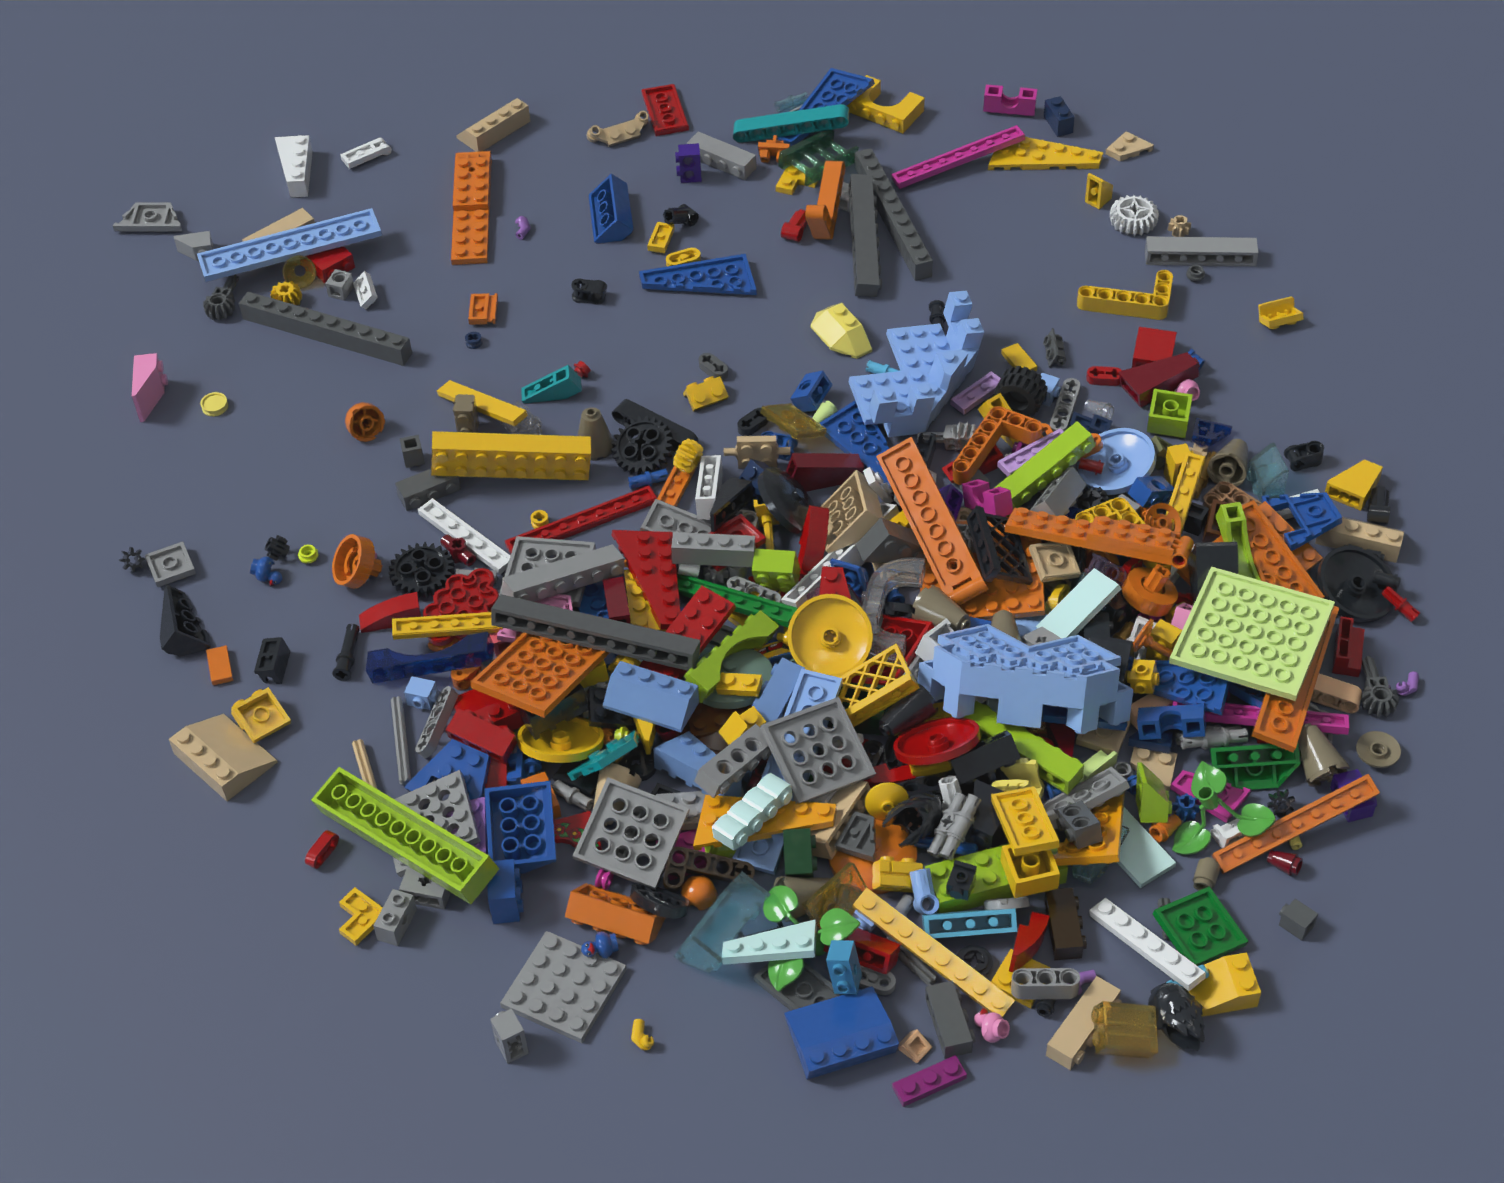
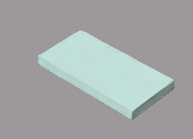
M1094 568L1036 628L1038 629L1043 626L1060 638L1075 636L1122 588L1119 584Z
M1124 807L1120 859L1117 863L1139 888H1142L1176 866V862Z

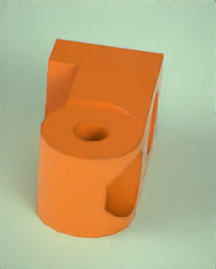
M475 649L468 654L469 660L451 670L452 683L457 690L468 689L471 686V681L482 670L481 662L487 661Z

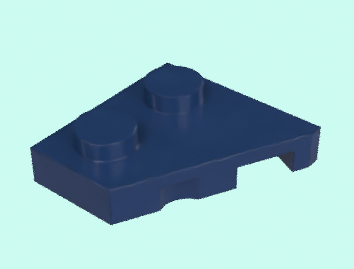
M1175 729L1164 731L1161 739L1139 740V733L1137 731L1129 737L1128 746L1170 754Z

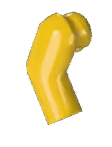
M635 1019L633 1021L631 1040L641 1050H649L654 1044V1039L652 1036L649 1038L648 1035L644 1034L645 1021Z

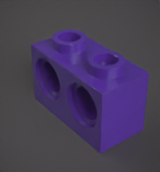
M699 143L678 145L679 152H675L676 163H679V166H676L677 176H680L681 183L702 182Z

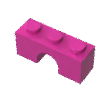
M986 84L983 112L1035 116L1037 89L1020 87L1019 95L1011 98L1003 93V86Z
M981 479L962 484L965 507L973 510L976 506L984 508L985 513L1002 517L1012 513L1011 490L1003 487L990 489L989 482Z

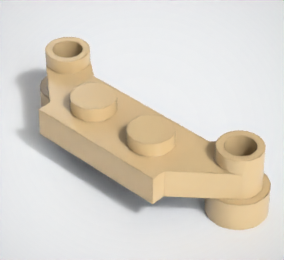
M640 111L636 114L634 120L604 129L594 125L589 128L586 134L587 139L590 142H604L610 147L639 138L641 136V129L648 123V113Z

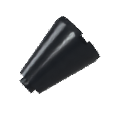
M918 684L920 687L918 690L889 706L879 720V730L884 736L893 738L934 717L938 713V707L934 709L933 706L935 703L934 698L921 684Z

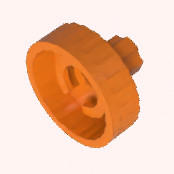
M355 534L347 535L340 542L332 563L333 578L338 585L358 589L365 584L369 576H378L383 565L381 560L375 559L373 542L368 538Z
M1156 564L1153 569L1146 567L1134 568L1130 571L1121 587L1124 598L1132 607L1154 617L1167 615L1178 598L1177 589L1169 579L1171 575L1169 569L1159 564Z

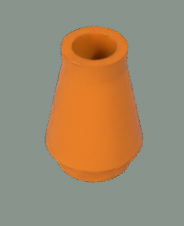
M1173 814L1168 817V823H1152L1149 828V834L1156 842H1165L1181 825V819Z

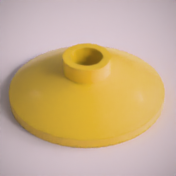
M881 783L874 786L867 793L865 807L867 812L874 818L885 820L888 812L897 806L898 803L909 799L907 791L896 783Z

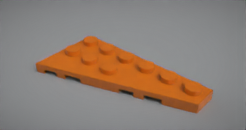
M1252 500L1242 505L1247 522L1251 554L1261 581L1324 598L1323 593L1256 502Z

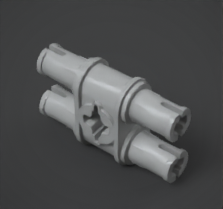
M1215 724L1206 726V736L1183 738V731L1175 732V737H1177L1175 740L1176 744L1181 745L1182 749L1201 747L1205 750L1221 746L1227 747L1229 743L1248 742V737L1245 736L1248 733L1247 729H1242L1239 724L1225 727Z
M956 792L949 808L943 811V817L938 827L934 829L935 836L927 853L936 858H940L941 855L948 860H953L960 843L966 840L965 836L971 824L974 823L973 817L982 800L972 794H968V797H965V795Z

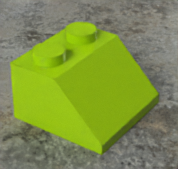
M1137 762L1135 802L1140 822L1168 823V814H1172V801H1169V791L1165 790L1163 782L1142 762Z

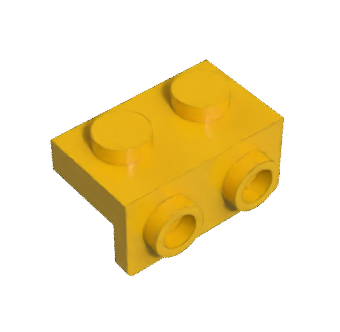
M1292 296L1258 305L1259 322L1269 329H1277L1280 325L1284 324L1293 325L1297 321L1304 320L1303 312L1295 308Z
M711 376L704 379L703 383L697 384V382L686 386L683 395L684 397L687 396L693 411L729 398L720 376L717 378Z

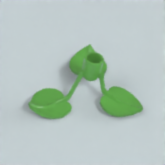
M1201 761L1193 776L1191 791L1201 802L1199 808L1201 810L1202 824L1200 826L1196 821L1183 823L1175 833L1172 850L1182 855L1196 854L1204 850L1211 840V833L1204 829L1206 827L1205 810H1214L1218 807V804L1234 817L1240 819L1237 824L1238 830L1248 837L1261 835L1275 823V815L1269 808L1257 803L1245 805L1242 808L1241 815L1237 814L1217 796L1227 785L1226 775L1220 769Z
M779 885L773 887L768 892L764 901L763 912L765 917L771 922H781L787 916L794 924H799L790 914L799 905L798 896L787 886ZM833 908L827 911L820 920L821 929L818 930V934L816 933L815 955H823L825 953L823 951L824 945L830 946L831 940H845L861 923L843 909ZM803 958L769 961V978L777 991L780 992L801 975L804 969Z

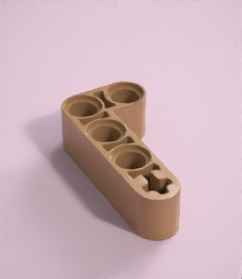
M1222 481L1205 494L1202 506L1210 509L1213 499L1228 503L1241 502V505L1254 500L1259 506L1262 502L1233 484Z

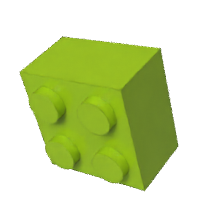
M1154 389L1147 432L1186 438L1193 394Z
M755 549L752 574L756 584L771 590H780L788 593L799 582L801 569L796 551Z

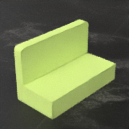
M1100 750L1083 763V778L1078 784L1109 767H1113L1117 763L1118 753L1113 751L1107 755Z

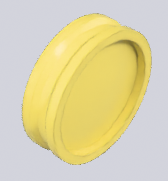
M219 392L205 395L200 402L202 411L207 416H219L228 409L226 396Z

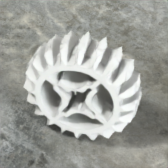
M1126 195L1125 198L1120 197L1119 200H1115L1109 217L1111 225L1115 226V230H1120V233L1125 232L1127 235L1133 234L1135 236L1139 234L1142 236L1143 233L1148 234L1150 230L1154 229L1158 222L1159 213L1157 205H1154L1153 201H1148V198L1135 197V195L1129 197Z

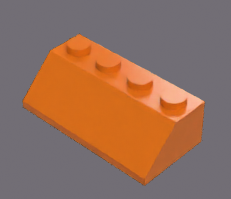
M588 883L570 892L565 917L572 919L571 922L574 924H588L596 931L604 932L606 930L613 932L618 938L628 937L634 939V942L640 945H647L654 941L665 920V917H660L644 910L634 903L629 896L610 890H603Z

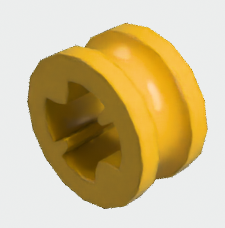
M543 510L534 511L530 516L531 525L534 529L549 524L548 514Z

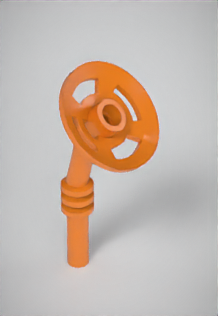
M1157 503L1151 507H1140V515L1145 524H1150L1151 527L1159 529L1168 527L1171 530V519H1173V531L1180 533L1181 518L1177 510L1171 505ZM1157 509H1164L1169 513L1167 515L1157 514Z
M1151 618L1133 642L1134 653L1144 646L1145 648L1149 647L1170 660L1173 650L1154 641V638L1150 636L1154 621Z

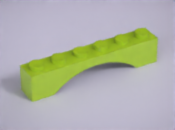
M1241 502L1220 505L1216 514V520L1223 542H1237L1238 574L1261 581L1251 554L1247 522Z
M761 610L755 615L751 614L745 620L743 626L738 625L731 637L727 635L723 639L720 647L715 646L710 651L708 658L703 657L697 663L695 669L690 668L684 675V678L686 679L685 681L698 685L699 702L702 703L717 687L720 681L721 664L724 659L741 650L761 649L773 638L779 625Z

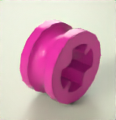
M600 869L595 879V887L599 888L602 886L603 890H608L614 874Z

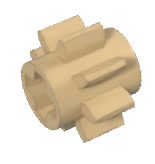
M1182 215L1171 218L1168 225V231H1172V236L1184 237L1189 234L1191 229V222H1187V217Z

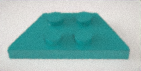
M636 730L619 740L614 739L606 744V749L602 751L597 750L588 756L589 760L567 773L571 781L581 775L586 776L603 769L637 747L640 737Z

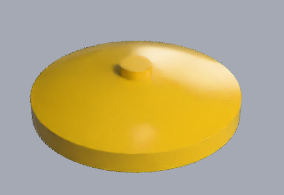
M823 594L807 600L795 611L788 626L787 640L790 653L798 665L805 667L806 670L841 677L866 661L871 651L873 633L867 614L856 602L842 595Z
M578 716L568 722L565 720L556 724L557 728L553 731L547 729L540 733V738L537 740L533 738L525 725L519 729L517 735L518 747L524 754L540 761L552 763H568L587 759L590 754L601 750L604 745V732L602 728L589 726V719Z

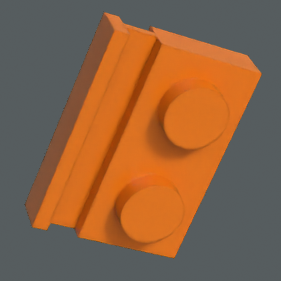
M489 293L471 294L468 317L469 325L488 324V322L496 324L497 293L494 295H489Z

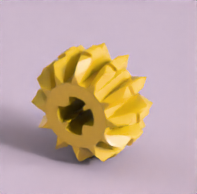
M286 280L284 283L278 282V286H273L272 291H270L271 298L290 304L300 305L302 300L300 287L298 284H294L293 281L289 283Z
M687 439L682 441L674 456L673 465L682 472L688 474L693 472L701 461L703 447L694 440Z

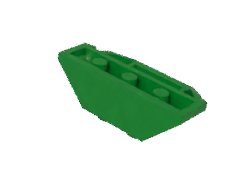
M1297 743L1294 752L1273 744L1210 748L1212 766L1220 769L1226 775L1227 783H1231L1232 787L1242 790L1243 787L1251 790L1279 788L1300 765L1299 743Z

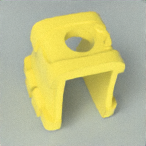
M1020 758L1016 760L1014 765L1009 767H1000L1009 780L992 782L993 787L1004 792L1035 786L1040 799L1044 793V783L1040 779L1038 771L1039 765L1036 760H1029L1028 758Z

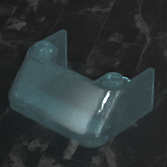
M742 871L716 898L674 954V957L684 964L710 973L712 970L716 972L723 964V942L733 940L749 919L754 921L762 911L759 909L760 905L771 894Z

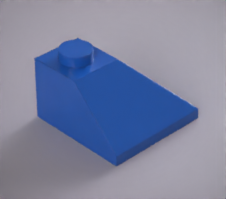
M832 558L830 560L831 566L843 567L848 588H851L857 599L867 603L871 602V584L866 568Z

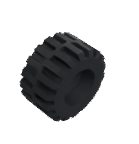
M1016 366V368L1010 367L1005 370L995 388L994 395L1001 393L1012 411L1029 417L1030 415H1035L1040 409L1047 395L1048 388L1045 385V380L1041 379L1042 376L1036 374V371L1029 370L1028 367Z

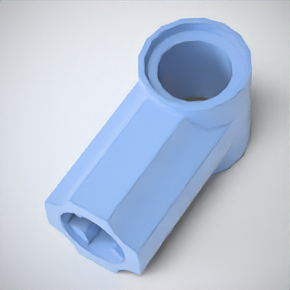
M930 868L909 872L914 894V909L920 914L935 913L939 908V901L934 893ZM925 898H928L930 901V906L927 910L922 906Z

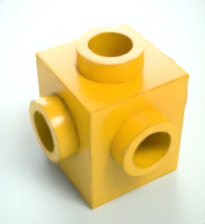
M1134 659L1132 669L1127 673V683L1131 685L1133 693L1153 694L1155 685H1159L1160 676L1157 672L1155 660Z

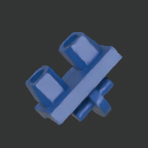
M517 746V753L511 754L508 758L509 766L512 769L516 768V770L507 773V781L510 785L521 784V779L533 776L535 772L542 769V762L527 756Z

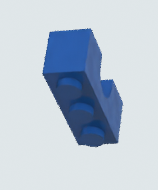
M1204 704L1138 708L1137 726L1139 740L1161 739L1162 733L1169 729L1182 730L1183 738L1206 736Z

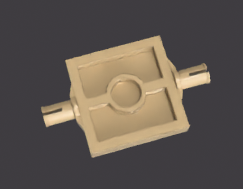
M737 436L735 448H724V456H736L738 469H745L750 459L762 461L769 467L777 468L779 455H790V447H779L776 442V436Z

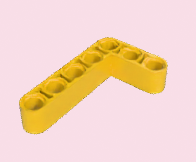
M1168 270L1158 271L1153 294L1095 286H1081L1078 289L1077 307L1084 311L1155 320L1165 319L1168 314L1173 274Z
M1120 497L1081 511L1075 517V520L1084 519L1090 523L1093 522L1095 516H1107L1113 520H1127L1134 524H1145L1129 502ZM1143 560L1147 568L1153 569L1156 564H1159L1171 572L1172 565Z

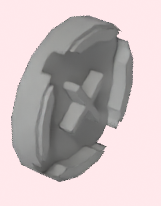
M1014 897L996 898L984 901V910L1014 909L1030 906L1029 898L1027 897L1015 899Z

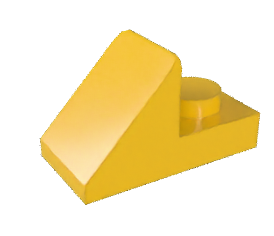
M754 706L741 715L735 711L719 730V734L729 745L753 725L757 724L761 727L762 724L766 723V720Z

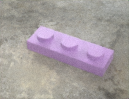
M992 371L953 397L950 405L963 415L994 394L1001 378Z

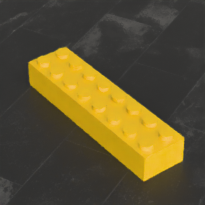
M432 431L431 476L589 480L591 437Z

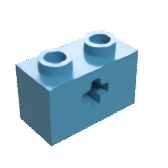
M831 940L826 962L834 994H857L862 972L855 942Z

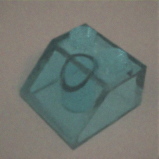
M1270 443L1249 460L1246 478L1251 482L1253 492L1258 496L1260 502H1262L1261 496L1269 495V498H1280V495H1284L1289 470L1275 443Z

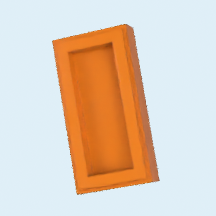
M227 645L206 650L212 685L233 681Z

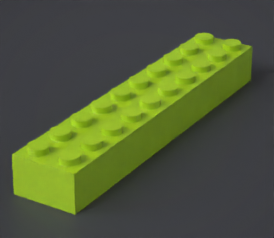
M341 767L336 769L311 799L315 806L327 817L469 904L474 902L499 870L489 855Z

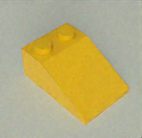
M1247 952L1224 956L1205 964L1204 966L1209 972V977L1189 991V994L1195 996V1000L1203 1006L1202 1017L1258 1007L1261 990Z

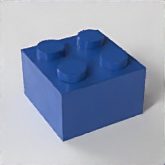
M514 859L494 861L499 870L487 884L488 903L493 924L520 922V913L524 912L523 899L521 898L523 884L520 868L515 867Z

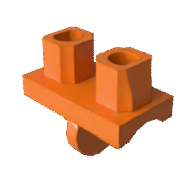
M773 135V140L758 142L761 162L768 163L770 162V156H776L778 163L785 164L787 157H790V144H784V141L778 140L777 135Z

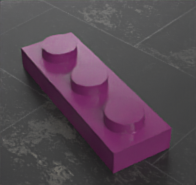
M955 1055L892 1083V1088L902 1106L905 1107L967 1079V1073Z

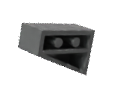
M880 518L855 545L863 562L920 564L926 558L912 529L884 518Z

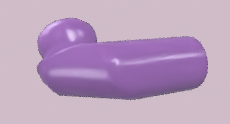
M519 216L515 220V223H518V227H520L516 232V237L522 240L531 227L526 217Z
M1410 672L1407 683L1402 681V684L1398 682L1396 684L1397 693L1401 696H1407L1416 692L1419 674L1417 672Z
M1094 969L1079 972L1080 984L1078 995L1082 993L1081 986L1084 983L1093 982L1096 978Z

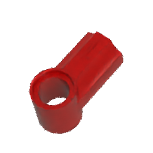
M799 209V211L794 213L789 222L783 224L781 229L782 238L800 242L803 230L807 225L805 210Z

